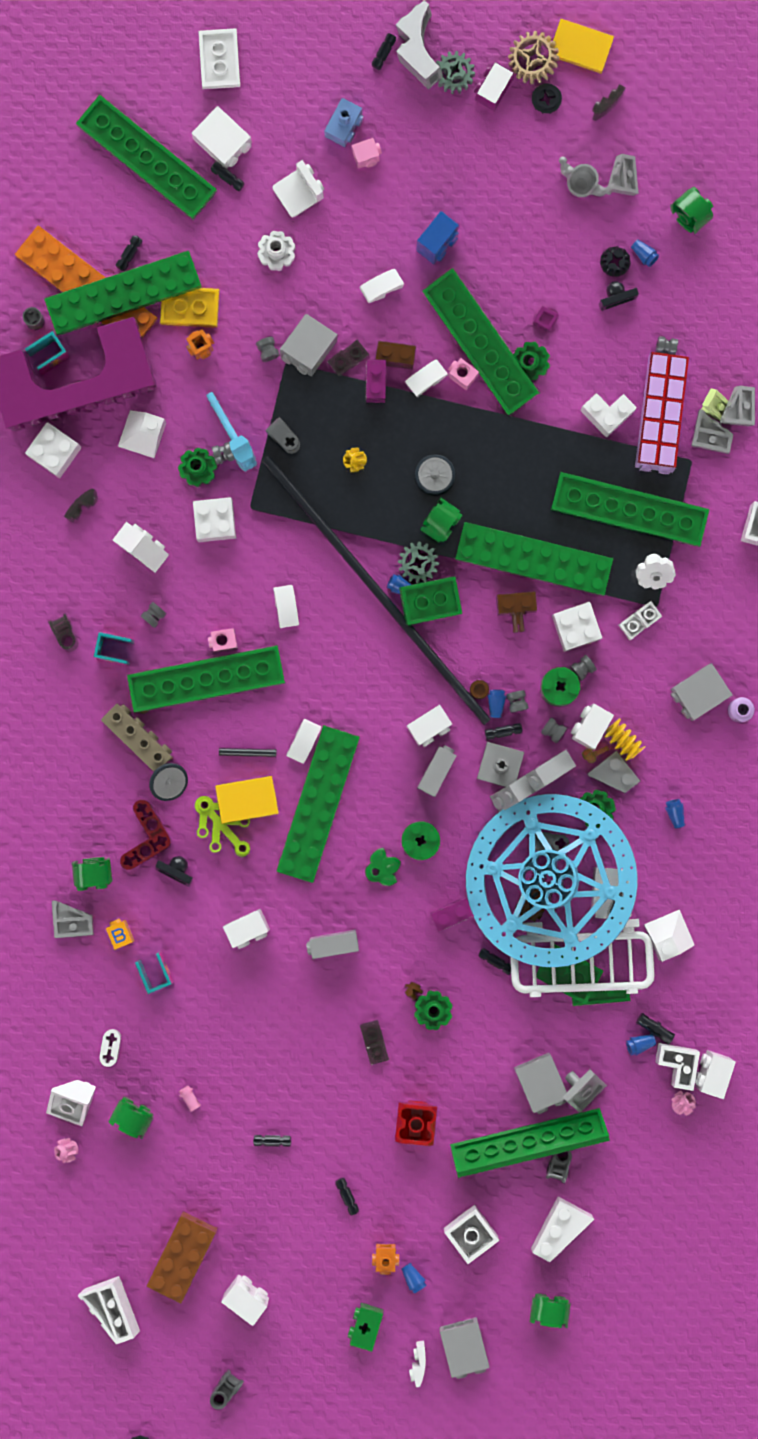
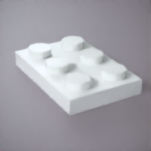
M237 29L199 31L202 88L240 87Z

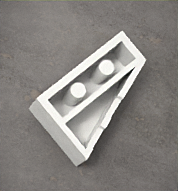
M557 1197L531 1247L532 1252L551 1262L594 1220V1217L583 1209Z
M119 1276L87 1287L78 1294V1297L81 1300L83 1299L90 1308L89 1311L93 1315L95 1314L102 1323L101 1326L115 1344L133 1339L140 1332Z

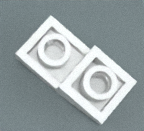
M392 269L360 286V290L367 302L372 303L385 298L387 293L402 288L404 283L396 269Z
M436 359L405 382L413 393L419 397L432 385L434 387L444 379L448 373Z
M287 585L273 588L279 627L285 628L299 625L293 586Z
M650 601L618 626L626 637L631 640L660 619L662 615Z
M304 719L286 756L304 764L320 732L321 726Z
M424 1341L416 1342L417 1348L413 1350L415 1361H419L413 1362V1369L409 1370L411 1382L415 1381L416 1387H420L425 1371Z

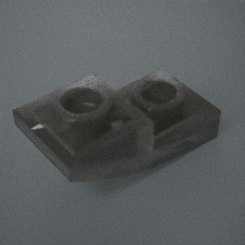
M619 84L616 90L612 89L608 99L603 97L601 102L597 101L592 109V112H594L592 120L596 121L609 113L624 95L626 87Z
M357 339L327 362L340 377L366 359L369 353Z
M91 488L83 493L69 507L64 517L71 522H74L75 519L78 520L82 513V506L89 509L96 504L98 496H96L98 494L97 491Z
M375 1020L360 1024L370 1064L373 1065L389 1060L379 1021Z

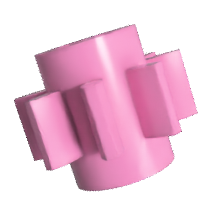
M679 1091L671 1099L673 1101L672 1108L679 1115L684 1113L687 1116L696 1108L695 1098L689 1092L683 1094L682 1091Z
M70 1138L57 1141L59 1146L54 1148L56 1158L59 1161L62 1160L63 1163L76 1160L74 1155H77L79 1151L77 1143L73 1140L70 1141Z

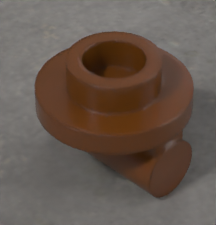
M410 982V984H405L404 986L407 989L405 994L412 1001L417 1000V994L423 993V990L420 989L421 986L417 983Z

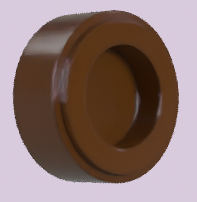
M476 680L470 686V694L475 699H483L489 693V686L483 680Z

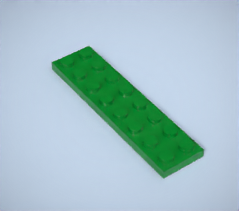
M101 95L95 99L76 122L77 127L192 220L196 218L216 194L217 189Z
M188 250L44 298L55 332L59 336L202 288Z
M451 268L422 291L471 363L479 371V374L508 416L540 394L454 268Z
M560 472L551 508L553 511L697 547L701 546L710 510Z
M464 522L455 558L458 561L601 596L605 595L613 558L467 522Z
M278 645L127 675L134 713L285 684Z
M323 725L276 872L311 883L314 882L357 748L359 736Z
M597 1108L450 1144L457 1176L460 1178L610 1141L601 1110Z

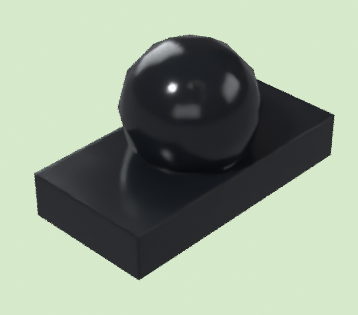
M618 281L611 282L606 289L608 298L600 300V310L604 311L636 300L639 295L637 288L625 291L622 283Z
M173 857L169 865L158 860L155 866L156 871L187 887H190L193 881V877L185 874L188 862L184 857Z

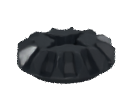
M548 83L536 87L532 94V104L535 110L540 111L542 114H551L558 110L562 102L560 90L555 85ZM545 93L548 98H552L549 101V106L546 104L545 101H541L542 99H544Z
M619 246L609 247L600 258L602 270L612 277L625 274L631 264L630 255ZM613 255L616 259H621L618 263L619 266H616L615 263H610L613 260Z

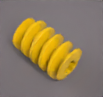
M619 718L605 730L607 732L604 737L608 738L611 736L612 738L609 743L617 742L615 749L622 748L620 755L627 753L628 755L625 760L628 761L634 758L646 746L639 748L642 742L640 740L634 742L637 737L636 735L629 737L631 730L624 731L626 724L619 725L621 721Z

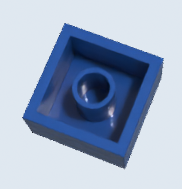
M440 211L418 238L416 251L433 265L437 260L440 262L446 255V249L449 246L453 247L457 242L459 224Z

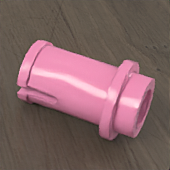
M188 1085L179 1091V1097L184 1099L191 1112L201 1104L193 1094V1088H190Z

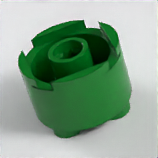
M694 186L684 192L670 205L672 214L676 212L678 215L676 219L678 223L689 233L694 231V234H696L714 216L711 210L714 207L712 202L707 198L704 199Z
M440 498L437 506L433 507L423 523L426 527L422 526L420 530L437 542H444L452 532L450 527L459 522L462 514L459 513V509Z
M557 667L550 670L543 676L540 683L542 698L553 706L561 707L570 704L577 698L580 691V682L577 675L565 667ZM557 682L559 684L563 683V692L561 690H556Z
M423 821L414 822L407 826L402 834V847L411 858L426 860L434 856L438 851L440 835L437 829L430 823ZM423 835L426 843L418 846V842L415 839Z
M104 857L83 859V863L78 864V860L71 863L74 886L77 888V891L88 890V887L96 886V889H104L113 882L110 858L106 860Z
M124 1096L122 1100H119L108 1122L112 1126L116 1123L119 1125L118 1130L134 1138L139 1136L140 1139H143L154 1119L153 1113L150 1112V1108L142 1104L138 1107L133 1104V1100Z
M535 1293V1297H532L529 1322L535 1324L536 1320L542 1326L562 1328L563 1325L565 1328H568L571 1307L569 1300L562 1296H554V1299H549L550 1297L546 1294Z

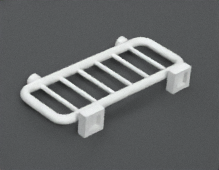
M629 919L623 932L615 939H627L630 982L614 983L611 943L608 946L610 983H595L594 957L590 958L591 983H575V964L571 965L572 984L556 985L555 967H551L552 985H537L536 966L532 965L533 985L524 986L519 981L518 960L510 957L512 985L520 993H530V997H541V993L626 990V994H638V990L648 988L654 981L653 943L648 934L634 930V928L639 927V919ZM542 922L523 923V925L543 929ZM523 930L522 932H527V935L516 937L524 943H531L532 946H535L537 942H550L551 948H554V942H564L561 938L538 935V933ZM578 933V940L583 941L593 933ZM631 939H641L645 943L647 978L642 982H634Z

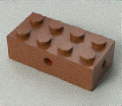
M183 1211L146 1287L181 1304L218 1228Z

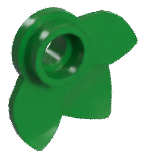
M380 848L371 855L370 864L365 869V876L371 882H380L384 886H391L397 883L394 873L399 869L401 861L395 857H387L385 849ZM373 869L378 871L377 876L372 874Z

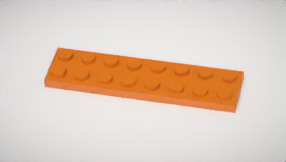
M37 225L14 254L61 292L106 278L39 225ZM143 307L101 321V323L107 325L135 317L143 338L158 318Z

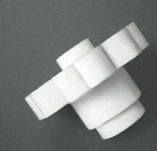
M272 231L270 236L264 235L258 243L260 249L257 253L261 264L268 265L270 270L281 271L283 265L289 267L295 259V254L293 253L296 249L292 238L285 237L282 231Z
M657 554L647 556L645 562L639 564L636 569L638 584L644 588L652 587L654 590L664 588L666 583H671L676 576L673 562L668 558H661Z

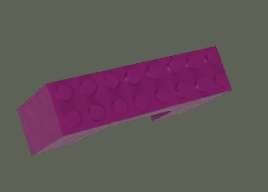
M135 317L97 327L105 354V366L102 372L94 378L57 389L46 390L38 385L26 351L21 349L1 355L0 411L5 427L12 431H19L25 429L27 424L32 426L43 424V420L47 418L53 421L62 418L61 414L74 415L80 413L82 408L87 410L98 408V404L102 402L106 405L117 402L116 398L119 397L129 399L135 397L134 393L140 391L142 394L152 392L153 388L157 386Z

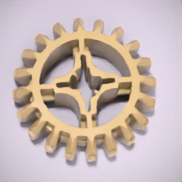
M537 31L533 32V36L526 32V38L520 35V42L516 40L513 42L516 47H510V52L513 54L508 55V59L512 60L508 64L509 67H513L511 71L514 74L517 73L516 77L518 80L523 77L524 83L528 79H530L531 84H534L535 79H537L538 83H541L542 77L548 80L547 73L553 75L554 71L552 68L558 67L555 61L559 60V56L556 55L559 50L554 48L556 46L555 41H551L549 35L545 37L544 32H541L539 36ZM534 44L531 49H524L527 46ZM541 46H544L549 51L548 59L541 55ZM537 55V59H536V60L534 59V60L532 61V60L530 59L531 56ZM519 56L527 61L526 70L519 65ZM537 66H543L541 69L534 71Z

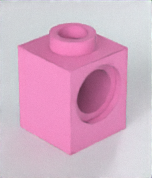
M462 358L458 362L454 361L448 369L450 371L448 377L466 391L479 374V371ZM464 369L467 372V376L460 377L457 371Z
M234 628L211 632V637H208L209 647L213 648L214 652L238 649ZM220 636H226L228 639L224 646H220L217 643Z

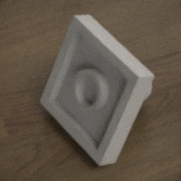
M487 742L477 779L504 787L510 785L517 780L524 752Z
M590 1069L582 1078H579L572 1071L565 1078L572 1088L563 1098L581 1113L607 1085Z

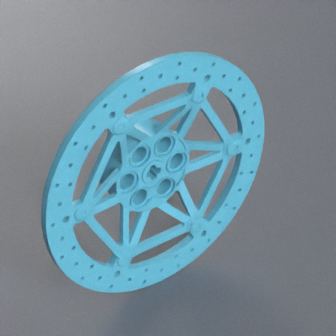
M559 794L528 797L496 814L477 837L470 852L466 871V891L469 906L475 921L484 935L498 949L510 957L523 963L541 967H563L577 964L592 958L607 948L627 924L634 908L638 888V874L634 854L619 826L596 806L579 798ZM544 813L566 814L585 821L589 826L585 831L545 824L539 822L537 815ZM524 820L526 827L495 862L489 861L488 858L500 837L514 824ZM545 829L579 836V839L557 852L551 848L541 830ZM529 834V857L523 863L503 864L507 857ZM535 834L545 850L535 852ZM600 835L606 840L615 857L618 868V886L610 885L595 841ZM583 843L574 861L566 856V853ZM589 846H591L603 884L578 873L577 868ZM541 856L547 858V863L544 866L538 864V859ZM560 860H565L566 867L563 870L557 868V863ZM520 869L518 879L504 872V870ZM532 870L534 878L531 881H527L525 875L528 871ZM486 874L493 876L507 919L503 925L495 918L489 906L485 890ZM547 875L553 877L551 884L545 882ZM500 877L519 885L522 895L514 914L511 913ZM567 878L572 880V886L569 889L563 886V882ZM579 881H583L599 889V891H578ZM539 889L540 897L534 900L531 895L532 891ZM553 893H558L560 899L557 903L553 904L550 897ZM599 896L600 899L573 927L571 900L577 897ZM607 899L615 900L613 909L603 925L591 936L579 942L577 937L579 931ZM526 900L534 905L533 908L519 917ZM565 907L567 927L561 921L555 909ZM543 908L549 912L561 929V932L523 925V922ZM517 930L557 937L564 940L565 947L555 949L535 947L518 940L513 935Z

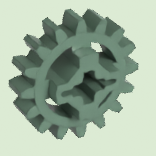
M449 51L448 57L441 55V61H437L436 64L440 66L441 73L443 72L447 79L445 80L442 75L438 82V87L444 86V92L450 89L451 94H454V90H457L460 94L461 88L468 90V84L472 85V78L475 77V72L472 71L475 66L470 64L471 58L465 59V53L459 56L458 51H455V55H452ZM463 65L467 70V74L466 71H464L462 68ZM458 68V73L456 72L451 77V72L454 73V71H456Z
M418 542L417 546L414 543H410L411 548L409 549L405 546L404 550L406 553L399 554L403 557L402 560H398V563L402 564L399 571L404 570L403 577L410 576V582L413 578L416 579V583H419L420 579L427 582L426 577L428 576L432 579V571H438L434 568L435 565L440 563L435 561L438 554L433 555L432 552L435 549H427V543L424 547L421 542ZM418 550H423L427 552L429 555L423 556L419 553ZM411 552L412 559L410 562L406 563V558ZM416 557L419 560L427 559V561L421 564V568L418 565L410 566L416 561ZM431 562V567L426 573L425 566ZM409 569L418 571L419 575L412 574Z

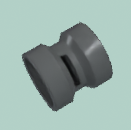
M30 307L23 312V321L28 328L39 330L43 327L45 320L37 308Z
M659 336L655 352L676 355L678 339L672 338L668 341L665 337Z
M267 337L256 342L257 349L261 351L260 357L262 362H268L280 356L278 349L274 346L275 340L273 337Z
M230 442L224 443L223 446L216 445L212 447L217 465L223 464L226 460H235L230 449Z
M152 602L149 605V609L143 612L141 617L155 628L158 625V621L164 618L167 613Z
M587 655L580 659L581 662L570 666L580 681L586 678L588 672L593 673L597 670Z
M525 690L506 694L507 700L510 701V713L529 709L528 703L525 702Z
M551 717L540 733L551 737V740L557 743L567 728L564 725H558L556 720Z

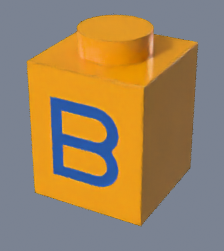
M119 918L109 922L110 927H107L106 930L114 950L134 942L126 920L121 922Z

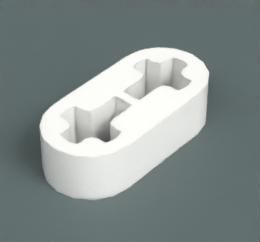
M110 1029L103 1036L100 1062L106 1067L114 1065L118 1059L121 1044V1034L118 1030ZM114 1033V1037L117 1040L113 1042L112 1046H109L110 1039H107V1036ZM109 1049H111V1056L114 1057V1059L110 1060V1062H107V1059L104 1058V1055H107Z

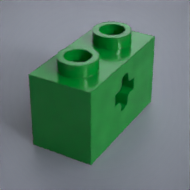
M364 1303L360 1304V1308L356 1307L353 1319L356 1320L354 1327L350 1326L347 1338H350L351 1346L373 1351L383 1317V1309ZM364 1323H367L368 1327L363 1330L362 1326Z

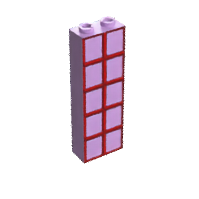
M651 352L648 357L635 467L640 468L641 471L658 470L661 474H670L676 468L689 357Z

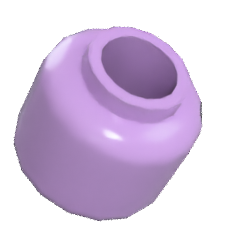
M740 697L734 699L728 706L729 717L735 722L749 721L754 715V705L747 698Z

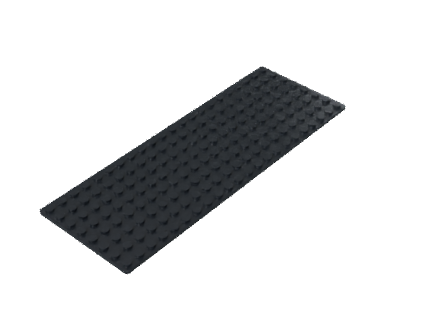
M285 364L270 425L280 417L297 436L300 442V449L293 454L287 453L269 435L267 436L250 504L252 510L315 525L263 464L262 461L267 456H270L333 530L411 548L410 543H414L417 546L418 542H421L423 547L427 543V549H435L432 554L455 559L464 522L613 558L605 595L643 605L651 601L655 607L658 606L662 588L654 590L652 587L644 588L639 585L636 569L651 554H657L661 558L669 559L673 540L553 511L551 508L560 472L683 502L692 465L690 459L677 456L676 468L670 474H661L658 470L645 472L635 467L637 446L422 394L417 397L413 392L386 386L385 403H366V381L318 369L311 377L308 374L300 373L293 364ZM290 440L287 442L288 446L291 445L293 447L295 445ZM359 448V452L364 451L367 457L364 469L358 472H351L350 468L345 467L343 456L346 454V450ZM441 455L453 464L455 480L448 491L432 495L424 492L417 485L415 470L418 463L426 456ZM440 498L459 509V513L462 514L459 522L450 527L452 532L444 542H437L420 530L422 526L426 527L423 523L433 507L437 506Z

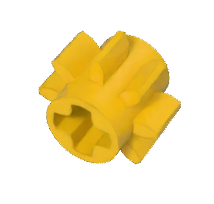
M359 448L346 450V454L343 456V463L346 468H350L351 472H358L364 469L367 462L364 451L359 452Z

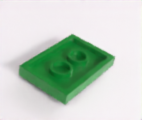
M455 576L399 587L406 625L462 614Z
M554 944V949L561 948L558 945ZM583 961L575 964L576 984L591 983L589 962ZM571 965L555 967L556 985L572 984ZM540 966L536 972L537 979L552 985V968ZM594 966L595 983H598L604 971ZM593 991L562 993L586 1005Z

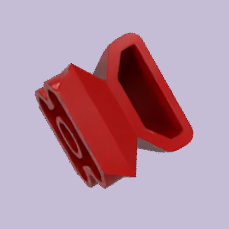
M408 1100V1102H399L395 1142L433 1146L437 1106L429 1105L423 1101Z

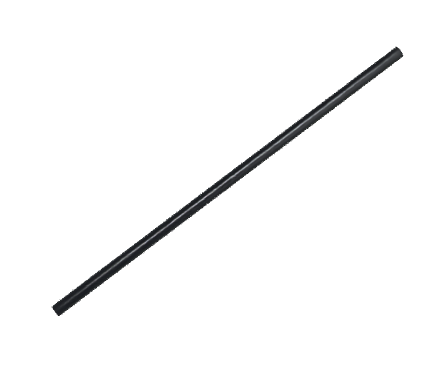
M267 456L262 461L263 464L481 723L485 725L491 718L412 625H406L405 617L273 459Z

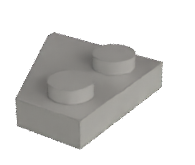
M626 154L616 156L607 188L609 192L632 196L639 194L635 156Z
M734 387L720 423L742 426L755 425V387Z
M699 409L691 446L729 454L733 434L723 428L715 419L713 420L706 415L705 411Z
M617 751L587 773L589 777L623 793H626L640 782Z
M56 900L52 901L54 938L94 935L93 915Z

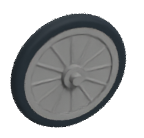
M429 455L418 463L415 470V480L424 492L432 495L442 494L453 485L455 469L446 457Z
M168 763L158 767L153 772L149 782L152 795L161 801H171L178 798L187 787V772L182 766L175 763Z

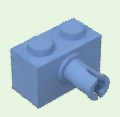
M342 98L324 130L325 137L343 147L346 146L347 142L351 143L355 132H353L355 127L360 126L364 118L362 108Z

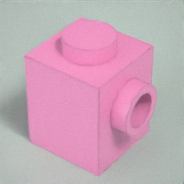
M374 138L352 145V153L358 169L365 166L367 168L373 167L379 162V155L382 152L379 143L375 144Z

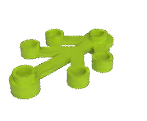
M208 796L199 797L195 802V810L200 814L197 836L202 839L207 837L209 831L206 828L207 816H209L213 821L210 851L213 853L220 851L221 830L235 846V854L239 857L247 856L250 852L249 844L245 841H240L227 825H239L242 828H246L250 824V819H247V825H242L241 821L221 824L220 816L214 811L219 810L218 803L213 802ZM206 802L208 808L203 809L201 803ZM204 829L206 835L201 836L199 830ZM212 844H218L219 849L213 850ZM244 845L246 851L241 852L239 846Z

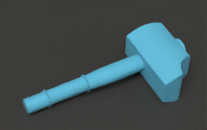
M213 392L208 393L206 397L231 439L230 449L238 466L243 471L252 469L257 465V461L248 440L242 435L237 436L228 420L229 418L225 415Z

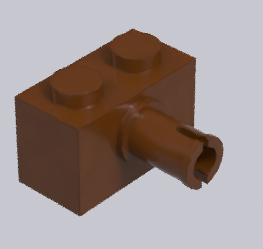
M536 591L499 594L496 596L497 616H512L513 633L525 632L523 615L536 613Z

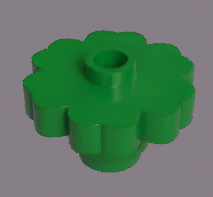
M525 342L523 348L518 347L515 350L514 356L531 380L537 381L540 375L544 376L547 374L551 365L548 362L550 354L546 347H539L537 342ZM534 358V363L530 365L529 360Z
M196 448L194 452L187 450L181 456L182 464L178 466L181 478L187 479L188 485L200 487L202 483L208 485L215 479L214 471L217 470L218 466L215 458L209 456V452L206 449ZM197 465H201L199 470H195Z
M594 790L593 793L586 792L580 798L594 806H599L600 810L614 820L612 813L617 808L614 799L608 798L607 792Z
M429 990L426 996L420 995L415 1002L417 1010L414 1016L417 1022L421 1025L425 1024L428 1030H438L440 1025H447L452 1018L450 1012L453 1007L449 997L442 996L440 991ZM432 1006L437 1008L435 1013L430 1012Z

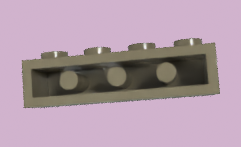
M116 704L101 719L153 771L164 764H168L174 758L171 755L173 751L166 744L163 746L157 742L159 738L152 731L148 733L143 728L145 724L138 717L134 719L130 715L131 710L124 704L122 706Z

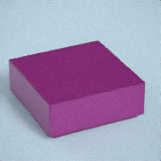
M542 306L533 324L550 332L559 315Z

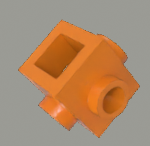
M203 329L192 332L186 338L188 342L186 348L191 356L195 355L197 360L209 357L212 354L211 352L214 351L212 347L214 341L209 333L205 334ZM200 344H203V345H204V346L200 347L199 349L197 348L198 345H200Z
M376 1244V1254H372V1266H376V1272H380L381 1275H390L391 1272H395V1266H399V1254H396L395 1244Z

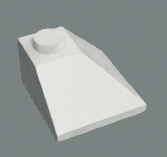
M130 410L118 447L155 458L166 426L165 419L146 412Z
M680 910L644 924L652 940L657 957L662 962L694 946Z
M76 1080L52 1088L46 1113L83 1126L96 1087L87 1082Z

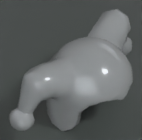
M560 157L561 173L567 178L568 189L574 196L587 197L595 195L601 197L612 193L607 190L608 186L604 188L598 184V173L594 167L588 164H580L573 168L566 163V157Z

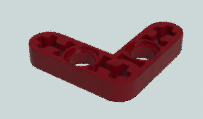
M146 800L136 801L133 811L149 839L121 856L120 864L126 870L136 868L167 849L171 844L168 832L151 804ZM140 803L147 805L145 808L147 814L150 812L153 814V816L147 817L144 821L142 820V817H145L144 813L137 810ZM150 819L157 821V828L155 830L147 828V822ZM159 836L162 838L166 837V845L160 844L156 846L158 851L155 852L154 846L150 841L153 840V844L159 841ZM145 845L151 849V853L147 857L142 856L140 852L141 847ZM136 850L138 857L142 860L139 862L137 858L132 861V866L129 864L125 865V857L131 858L135 856L133 852Z

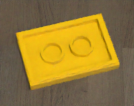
M560 19L553 41L556 43L554 48L559 50L556 54L559 56V60L602 74L614 36Z
M199 288L161 301L160 324L218 328L220 290Z
M272 776L215 785L221 824L279 814Z

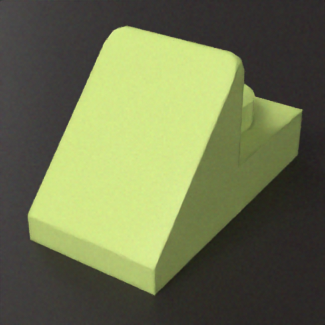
M711 388L702 404L701 410L720 421L728 400L718 390Z

